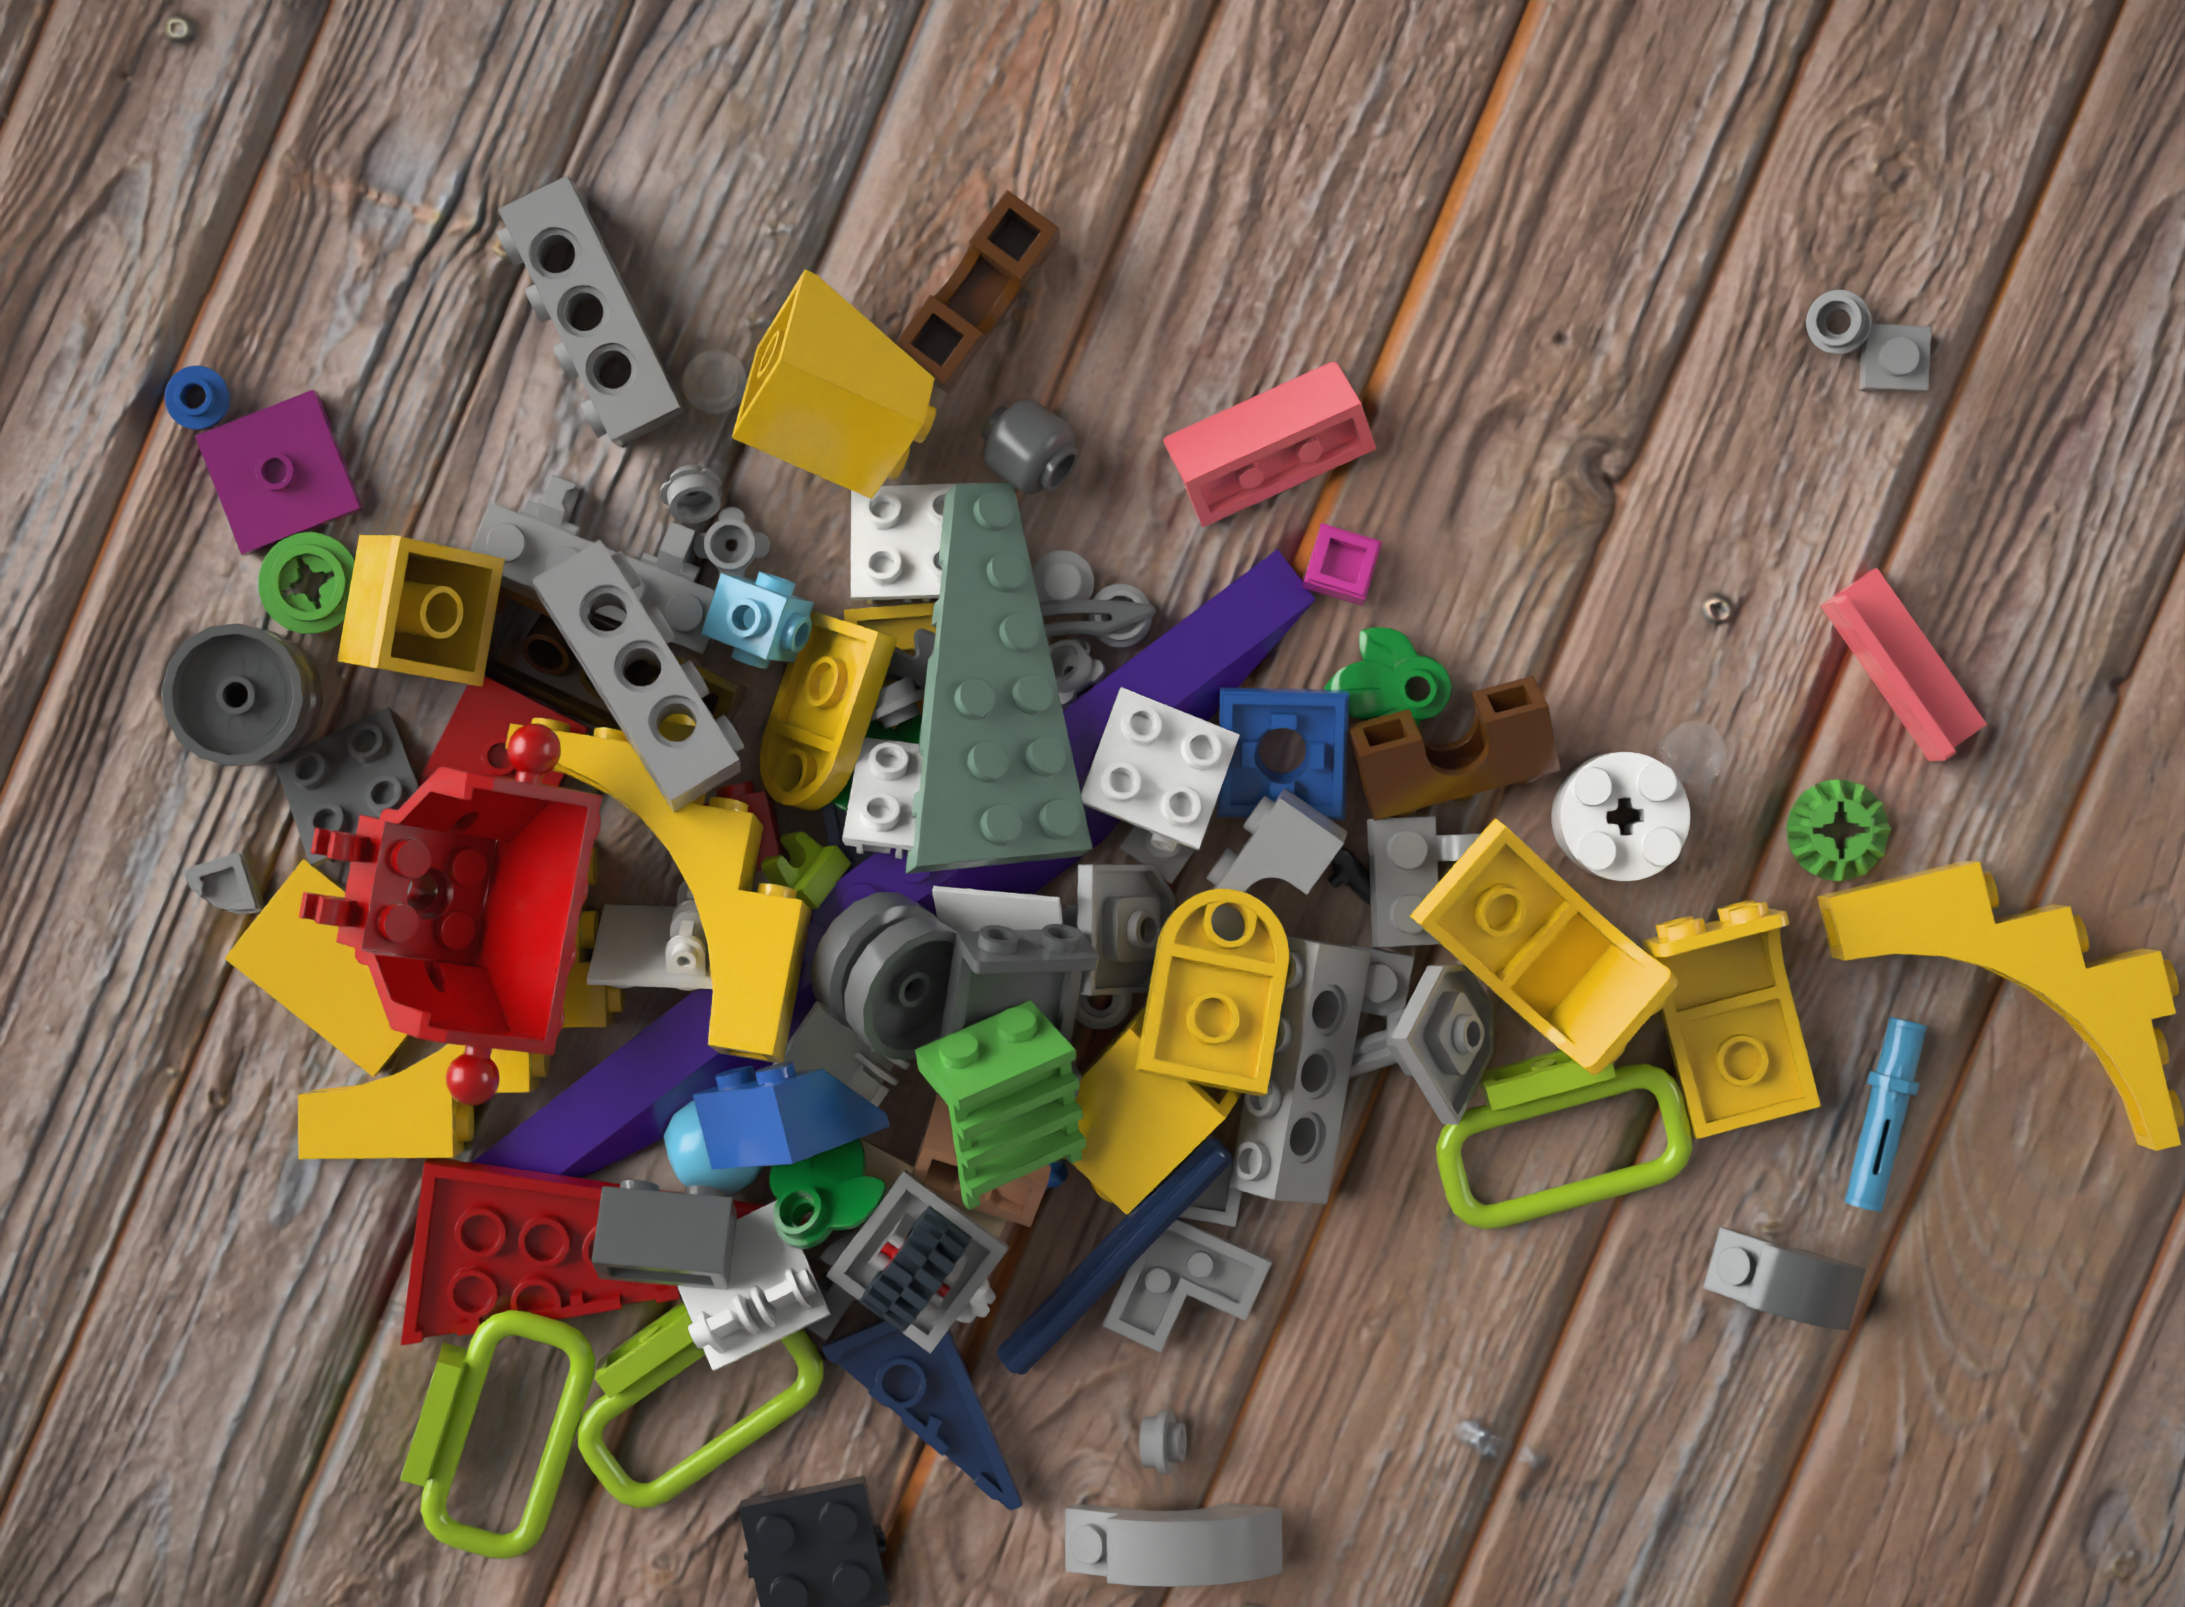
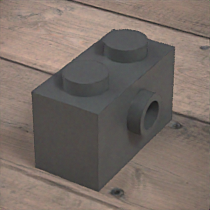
M642 1180L622 1181L620 1188L602 1186L592 1264L599 1279L728 1290L737 1223V1212L733 1198L723 1197L724 1192L720 1189L700 1185L688 1186L685 1188L684 1193L659 1191L658 1185Z

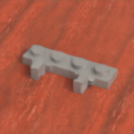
M552 475L540 505L528 500L522 514L489 502L470 551L504 558L503 576L535 588L532 579L593 544V542L578 537L580 527L568 523L582 487L579 484ZM671 522L659 550L658 558L645 552L642 555L641 561L625 555L641 583L640 586L633 589V592L645 611L654 605L659 609L675 636V639L671 642L706 655L712 638L701 633L715 590L697 584L701 568L688 563L694 549V540L699 533L689 527ZM606 548L611 556L618 553ZM613 605L603 606L595 611L624 623L627 615L621 608Z

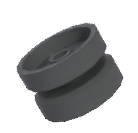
M239 623L211 626L187 639L169 661L161 688L164 717L177 740L199 758L226 766L250 767L275 764L297 752L315 731L323 705L320 675L308 653L284 634ZM241 685L245 686L248 690V699L243 706L244 700L237 698V692Z
M877 892L858 900L833 920L817 946L811 967L813 994L826 1013L841 1025L853 1030L855 1035L874 1051L892 1060L915 1059L916 1049L940 1039L957 931L937 920L934 914L900 892Z

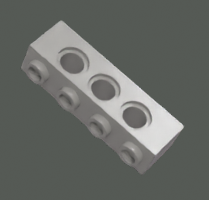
M565 176L499 208L498 211L506 227L497 231V235L512 264L516 266L524 262L533 280L534 285L525 288L527 297L542 324L551 319L562 340V342L553 346L554 352L570 381L580 377L590 397L589 400L581 403V407L597 438L608 434L610 440L621 447L688 414L587 206L572 180ZM558 243L572 244L575 249V259L571 267L561 273L548 272L545 267V256L548 250ZM586 300L600 301L603 306V317L599 325L588 331L575 329L573 325V312L575 308ZM614 357L628 358L632 370L627 383L616 389L605 388L600 378L603 365Z
M600 539L532 579L538 598L673 813L741 772L740 760L736 755L737 752L744 749L740 737L725 715L714 720L701 699L710 694L703 678L690 660L680 665L667 644L673 641L675 636L662 613L655 605L645 611L633 589L641 585L640 580L621 551L611 556ZM607 605L621 608L627 615L624 623L618 629L604 632L591 625V617L599 608ZM642 659L655 662L661 668V673L658 679L651 685L644 687L635 686L624 678L627 668L633 662ZM673 714H684L695 722L696 728L693 734L686 740L672 742L663 738L659 733V727L665 718Z
M1286 936L1289 947V964L1268 1091L1262 1097L1245 1094L1229 1187L1272 1200L1327 1204L1371 951L1329 942Z

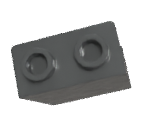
M1048 924L1042 930H1013L1005 926L989 925L981 928L980 931L956 932L940 1039L997 1015L1006 1009L1031 1000L1071 1044L1083 971H1095L1098 969L1099 955L1080 929L1064 924ZM1072 1061V1072L1079 1079L1080 1087L1082 1074ZM1079 1090L1074 1091L1075 1097H1078Z

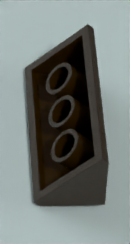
M503 576L500 584L485 675L594 726L622 731L538 598L536 590ZM594 616L591 617V625L600 631L609 632L618 629V627ZM673 653L680 665L688 661ZM638 660L627 668L624 678L632 685L639 687L648 686L658 679L661 668L651 660ZM693 663L710 694L701 698L714 720L725 715L732 724L748 688Z

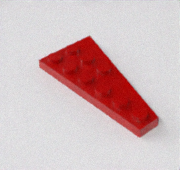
M427 1158L424 1162L400 1346L421 1343L428 1337L457 1333V1336L475 1334L478 1327L492 1315L508 1310L527 1311L558 1320L622 1309L625 1304L655 1299L656 1303L678 1300L681 1294L675 1285L599 1279L592 1264L602 1186L620 1188V1184L445 1158ZM659 1189V1191H663V1192H673V1191H667V1190H660V1189ZM733 1200L737 1219L766 1206L764 1204ZM808 1214L804 1216L801 1226L807 1223Z

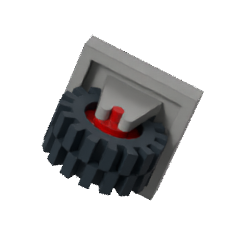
M904 1169L879 1206L865 1221L827 1272L826 1277L931 1354L1007 1252L1008 1245Z

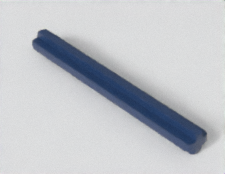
M1208 1135L998 1347L997 1357L1010 1372L1020 1375L1026 1374L1232 1163V1154L1220 1140Z

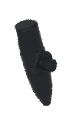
M1342 845L1330 862L1335 873L1328 878V881L1335 889L1344 883L1371 906L1369 871L1352 851Z

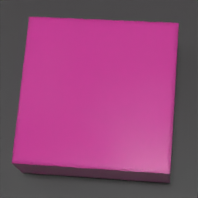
M1321 523L1302 588L1363 606L1382 541Z

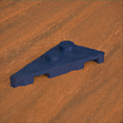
M883 1319L823 1344L822 1349L825 1357L834 1364L837 1362L869 1390L868 1393L880 1404L889 1407L899 1415L903 1423L941 1456L945 1455L961 1468L974 1480V1484L991 1499L998 1500L1010 1511L1022 1506L1023 1500L950 1328L931 1354Z

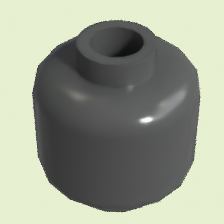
M1024 399L1016 402L1009 408L1000 406L989 416L983 426L981 435L986 440L983 451L985 465L993 473L1006 482L1011 483L1016 489L1025 494L1033 495L1043 490L1049 492L1056 490L1069 477L1078 460L1079 452L1074 447L1076 438L1071 425L1036 401Z

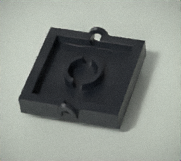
M865 1476L740 1501L739 1513L748 1550L744 1552V1559L748 1562L749 1579L754 1578L760 1607H880L890 1605L891 1595L881 1553L886 1551L885 1533L882 1524L875 1525Z

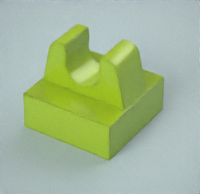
M801 831L784 834L780 841L788 850L790 861L788 862L782 855L766 857L761 864L762 870L770 884L797 890L796 899L803 900L810 909H818L834 888L836 882L840 880L851 865V862L837 845L822 847L805 832Z

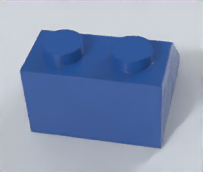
M792 1061L767 1066L755 1072L753 1066L731 1069L715 1075L717 1086L693 1094L712 1169L793 1164L890 1127L887 1114L830 1073L824 1069L796 1071Z

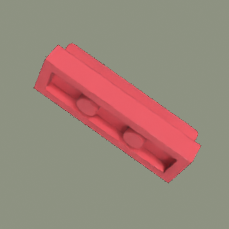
M1330 362L1170 434L1163 440L1167 452L1181 476L1193 510L1202 528L1376 450L1362 404L1336 362Z
M1878 568L1870 570L1820 605L1929 761H1946L1956 754L1954 747L1987 725Z

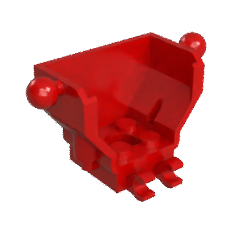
M537 723L527 724L518 728L508 742V758L512 766L517 770L515 779L440 766L399 810L387 808L382 811L380 818L360 815L356 834L315 827L311 853L327 856L330 859L351 862L344 897L303 892L299 918L315 920V923L339 926L336 942L355 948V959L358 963L369 967L391 1029L420 1039L465 1046L464 1053L456 1057L447 1069L446 1086L454 1099L466 1105L482 1104L492 1098L498 1089L500 1075L495 1062L490 1058L492 1049L554 1055L557 1036L564 1024L563 1003L569 971L576 960L577 949L575 939L581 907L588 896L589 883L587 875L593 843L598 837L601 826L599 811L602 796L570 788L542 784L543 775L552 771L560 760L561 743L552 729ZM412 880L411 890L407 895L408 886Z

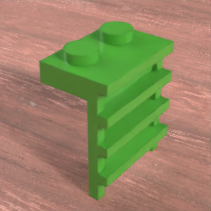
M1031 1000L1006 1009L997 1015L951 1033L944 1038L915 1050L918 1070L949 1106L962 1200L968 1210L980 1206V1195L1066 1157L1071 1164L1082 1159L1081 1149L1086 1148V1138L1079 1131L1078 1120L1083 1119L1082 1108L1075 1101L1074 1091L1080 1089L1079 1079L1073 1074L1071 1062L1076 1060L1075 1049Z

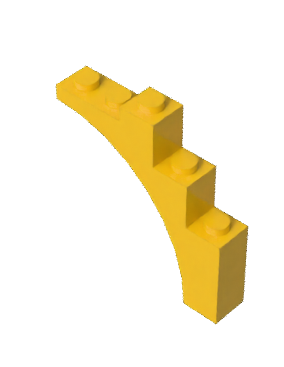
M673 714L662 721L659 733L666 740L680 742L693 734L696 724L690 717L684 714ZM533 718L532 723L549 727L560 740L561 757L552 771L567 774L612 796L642 819L669 850L690 888L708 942L713 990L708 1045L720 1054L783 1063L812 910L803 900L796 899L797 890L789 887L760 883L757 893L751 892L764 828L763 824L753 813L747 812L748 804L741 801L712 797L710 798L709 806H704L706 793L673 813L623 731L598 727L594 729L593 736L569 733L571 726L566 723L546 718ZM510 723L505 746L506 750L512 734L524 725Z
M596 847L592 848L587 875L589 885H596L598 881V852ZM588 896L580 912L575 939L577 949L576 960L569 971L563 1003L564 1024L562 1028L607 1027L615 1023V1012H623L625 1007V988H615L610 985H587V976L591 963L588 949H594L599 929L598 912L596 910L588 911ZM447 1044L441 1050L399 1073L364 1084L314 1089L299 1094L298 1159L453 1158L464 1152V1142H471L474 1135L473 1105L460 1103L452 1097L446 1086V1072L451 1062L464 1053L465 1046ZM492 1049L490 1058L495 1062L500 1075V1082L496 1093L531 1092L539 1088V1077H547L549 1074L550 1055Z
M1961 861L1817 896L1832 958L1846 961L1889 954L1941 956L1979 966L2023 987L2063 1017L2097 1055L2122 1098L2137 1144L2155 1151L2181 1145L2177 1128L2184 1125L2183 1109L2176 1092L2173 1089L2168 1090L2162 1066L2169 1063V1052L2165 1037L2158 1027L2153 1028L2151 1019L2176 1014L2172 997L2179 994V984L2175 969L2169 959L2163 960L2161 951L2141 948L2084 962L2082 953L2089 950L2088 935L2079 915L2073 916L2071 906L2053 904L1994 919L1992 909L1999 906L1997 887L1992 874L1989 871L1983 872L1981 863L1978 861Z

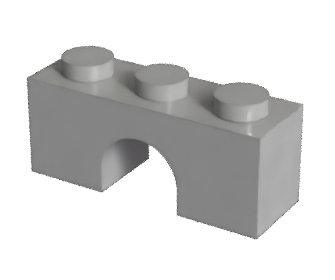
M1284 788L1275 802L1266 796L1260 800L1243 825V828L1252 833L1238 854L1227 847L1206 879L1215 884L1213 889H1233L1246 893V890L1252 884L1261 879L1280 878L1308 894L1344 844L1347 831ZM1221 906L1214 910L1211 918L1214 932L1220 938L1227 941L1240 939L1244 932V920L1241 914L1229 906Z

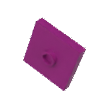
M310 390L195 436L241 555L248 556L276 545L288 536L312 531L364 510L319 393L315 390Z

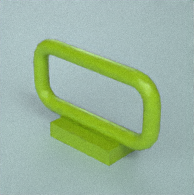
M1561 1050L1485 1070L1479 1084L1487 1104L1465 1110L1458 1125L1446 1124L1442 1128L1436 1144V1156L1446 1199L1453 1213L1467 1225L1483 1230L1501 1229L1657 1186L1675 1178L1687 1165L1693 1149L1692 1130L1683 1094L1676 1080L1665 1070L1649 1064H1632L1614 1069L1613 1063H1611L1601 1073L1591 1075ZM1635 1089H1646L1656 1096L1668 1143L1660 1157L1652 1161L1495 1204L1485 1205L1479 1203L1473 1197L1461 1156L1463 1142L1469 1136Z
M684 1301L597 1361L595 1380L605 1394L598 1398L583 1413L577 1428L578 1447L585 1462L605 1489L622 1504L634 1508H654L670 1501L801 1410L816 1396L823 1380V1360L816 1345L806 1331L801 1329L780 1339L798 1365V1376L791 1386L656 1480L649 1483H640L632 1480L605 1446L603 1430L612 1419L706 1355L704 1349H698L691 1337L688 1325L692 1324V1320Z
M508 1310L494 1314L483 1322L476 1330L468 1349L443 1342L400 1477L401 1481L424 1487L421 1514L426 1528L436 1540L455 1549L487 1558L505 1560L523 1555L537 1544L546 1528L594 1379L596 1358L591 1343L580 1330L565 1322L531 1312ZM520 1336L563 1350L569 1357L570 1370L521 1522L514 1531L501 1534L466 1525L452 1519L447 1512L446 1505L495 1348L499 1341L505 1337Z

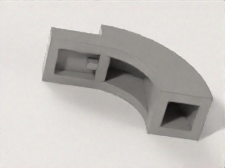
M1227 1502L1213 1507L1183 1511H1144L1087 1504L1072 1505L1065 1508L1066 1572L1106 1576L1107 1583L1155 1587L1219 1585L1273 1576L1282 1573V1508Z

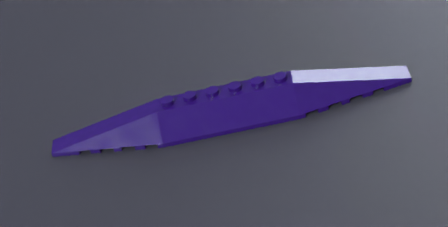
M1278 549L1063 710L1080 793L1083 790L1121 687L1208 722L1220 709V687L1238 688L1316 600L1308 589L1302 588V580ZM1083 805L1092 848H1095L1121 820ZM891 848L890 854L875 852L837 881L818 909H811L812 916L788 1042L817 1001L813 994L811 967L817 946L833 920L854 902L877 892H900L919 903L937 918L932 892L934 886L1034 894L1083 856L906 874L907 857L910 850H904L902 859L895 858L896 848ZM696 989L477 1157L472 1163L576 1178L586 1177L664 1139V1134L672 1116L694 1100L693 1094L717 1086L715 1075L744 1066H753L755 1072L761 1068L773 1065L774 1062L720 1054L710 1047L708 1039L713 990Z

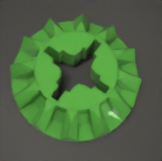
M303 532L284 538L268 552L259 571L258 590L265 610L279 625L293 632L316 634L332 631L334 627L345 619L355 559L344 544L324 534ZM302 558L305 565H308L313 573H326L329 575L334 573L335 575L327 579L328 583L319 587L321 608L317 602L313 601L309 594L291 593L287 595V591L295 589V585L304 580L301 571L304 569L301 562Z
M1842 779L1823 781L1805 790L1793 804L1786 828L1788 845L1797 862L1812 875L1831 881H1845L1867 874L1877 861L1885 855V847L1891 831L1884 811V803L1877 799L1865 785ZM1838 802H1840V812H1843V818L1846 823L1855 824L1856 827H1864V833H1856L1855 836L1845 838L1844 848H1841V858H1839V849H1836L1834 838L1824 837L1823 834H1813V828H1823L1824 824L1834 823L1835 812H1838Z

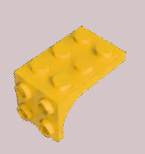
M1497 819L1490 823L1410 915L1415 922L1538 1033L1591 1075L1601 1073L1609 1064L1621 1056L1626 1044L1652 1015L1664 1007L1669 995L1678 984V977L1670 969L1646 953L1613 926L1507 826Z
M1755 899L1720 907L1717 909L1720 919L1708 923L1704 922V918L1693 919V916L1665 921L1655 925L1658 936L1642 940L1644 951L1678 977V984L1669 995L1660 1013L1680 1089L1683 1094L1692 1134L1696 1139L1821 1107L1783 960L1780 932L1781 927L1789 925L1787 912L1768 908L1767 901L1756 903Z

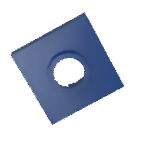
M1220 687L1219 727L1237 733L1240 736L1218 795L1217 817L1248 818L1264 796L1275 802L1283 789L1286 788L1331 820H1345L1348 690ZM1273 729H1292L1300 734L1305 742L1306 753L1304 760L1299 767L1290 772L1280 773L1272 771L1260 759V741L1266 733Z

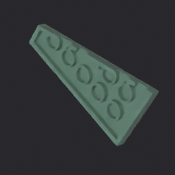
M1009 482L956 484L945 494L938 564L942 567L939 600L934 603L932 626L936 627L934 654L928 658L918 751L923 759L920 788L914 794L912 818L916 819L913 849L908 851L906 874L1079 857L1093 849L1014 486Z

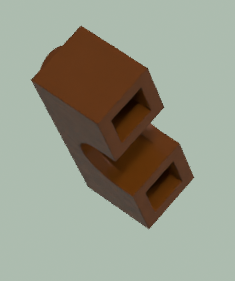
M1006 190L969 240V248L952 276L935 296L931 294L928 296L895 344L935 378L934 384L948 394L1060 241L1059 227L1013 193Z
M1534 676L1471 692L1475 708L1474 722L1463 737L1448 744H1432L1423 740L1410 709L1348 725L1362 791L1374 821L1387 817H1406L1424 807L1450 800H1469L1480 792L1510 784H1529L1538 780L1543 775L1561 771L1549 706Z

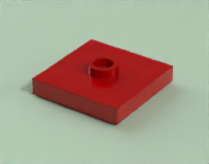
M484 675L482 687L467 684L418 781V785L422 786L440 766L515 779L517 770L512 766L508 758V752L505 749L510 723L527 725L532 723L533 718H546L566 723L571 726L569 733L588 735L591 728ZM550 771L543 775L542 784L562 787L567 774Z

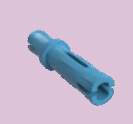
M1889 1016L1876 1071L1870 1070L1867 1083L1872 1085L1844 1199V1202L1877 1212H1882L1910 1095L1917 1096L1920 1085L1919 1082L1914 1081L1928 1027L1924 1024Z

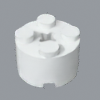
M1607 753L1586 759L1565 778L1554 796L1551 811L1552 829L1557 844L1580 869L1603 879L1634 881L1660 872L1677 859L1688 835L1690 807L1686 792L1670 767L1640 753ZM1619 798L1622 799L1623 807L1632 809L1634 814L1633 822L1625 823L1624 833L1620 834L1618 825L1608 824L1606 819L1607 811L1617 809Z

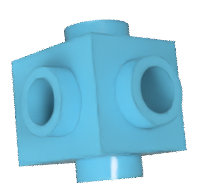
M759 571L757 580L721 573L701 634L733 646L732 658L755 667L768 669L770 660L794 663L797 653L805 647L811 634L812 622L810 614L814 602L793 594L796 583L769 573Z

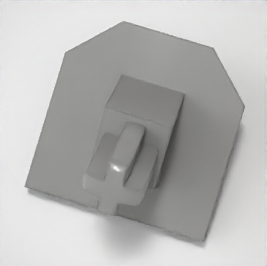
M1078 865L1077 905H1067V908H1061L1063 923L1075 929H1080L1099 955L1098 969L1095 971H1083L1079 995L1149 993L1158 938L1166 920L1175 911L1174 894L1156 865Z
M1463 964L1427 966L1407 1007L1387 1014V1029L1356 1039L1349 1077L1358 1076L1398 1063L1406 1076H1413L1441 1123L1458 1125L1494 1053L1493 1006L1476 976Z

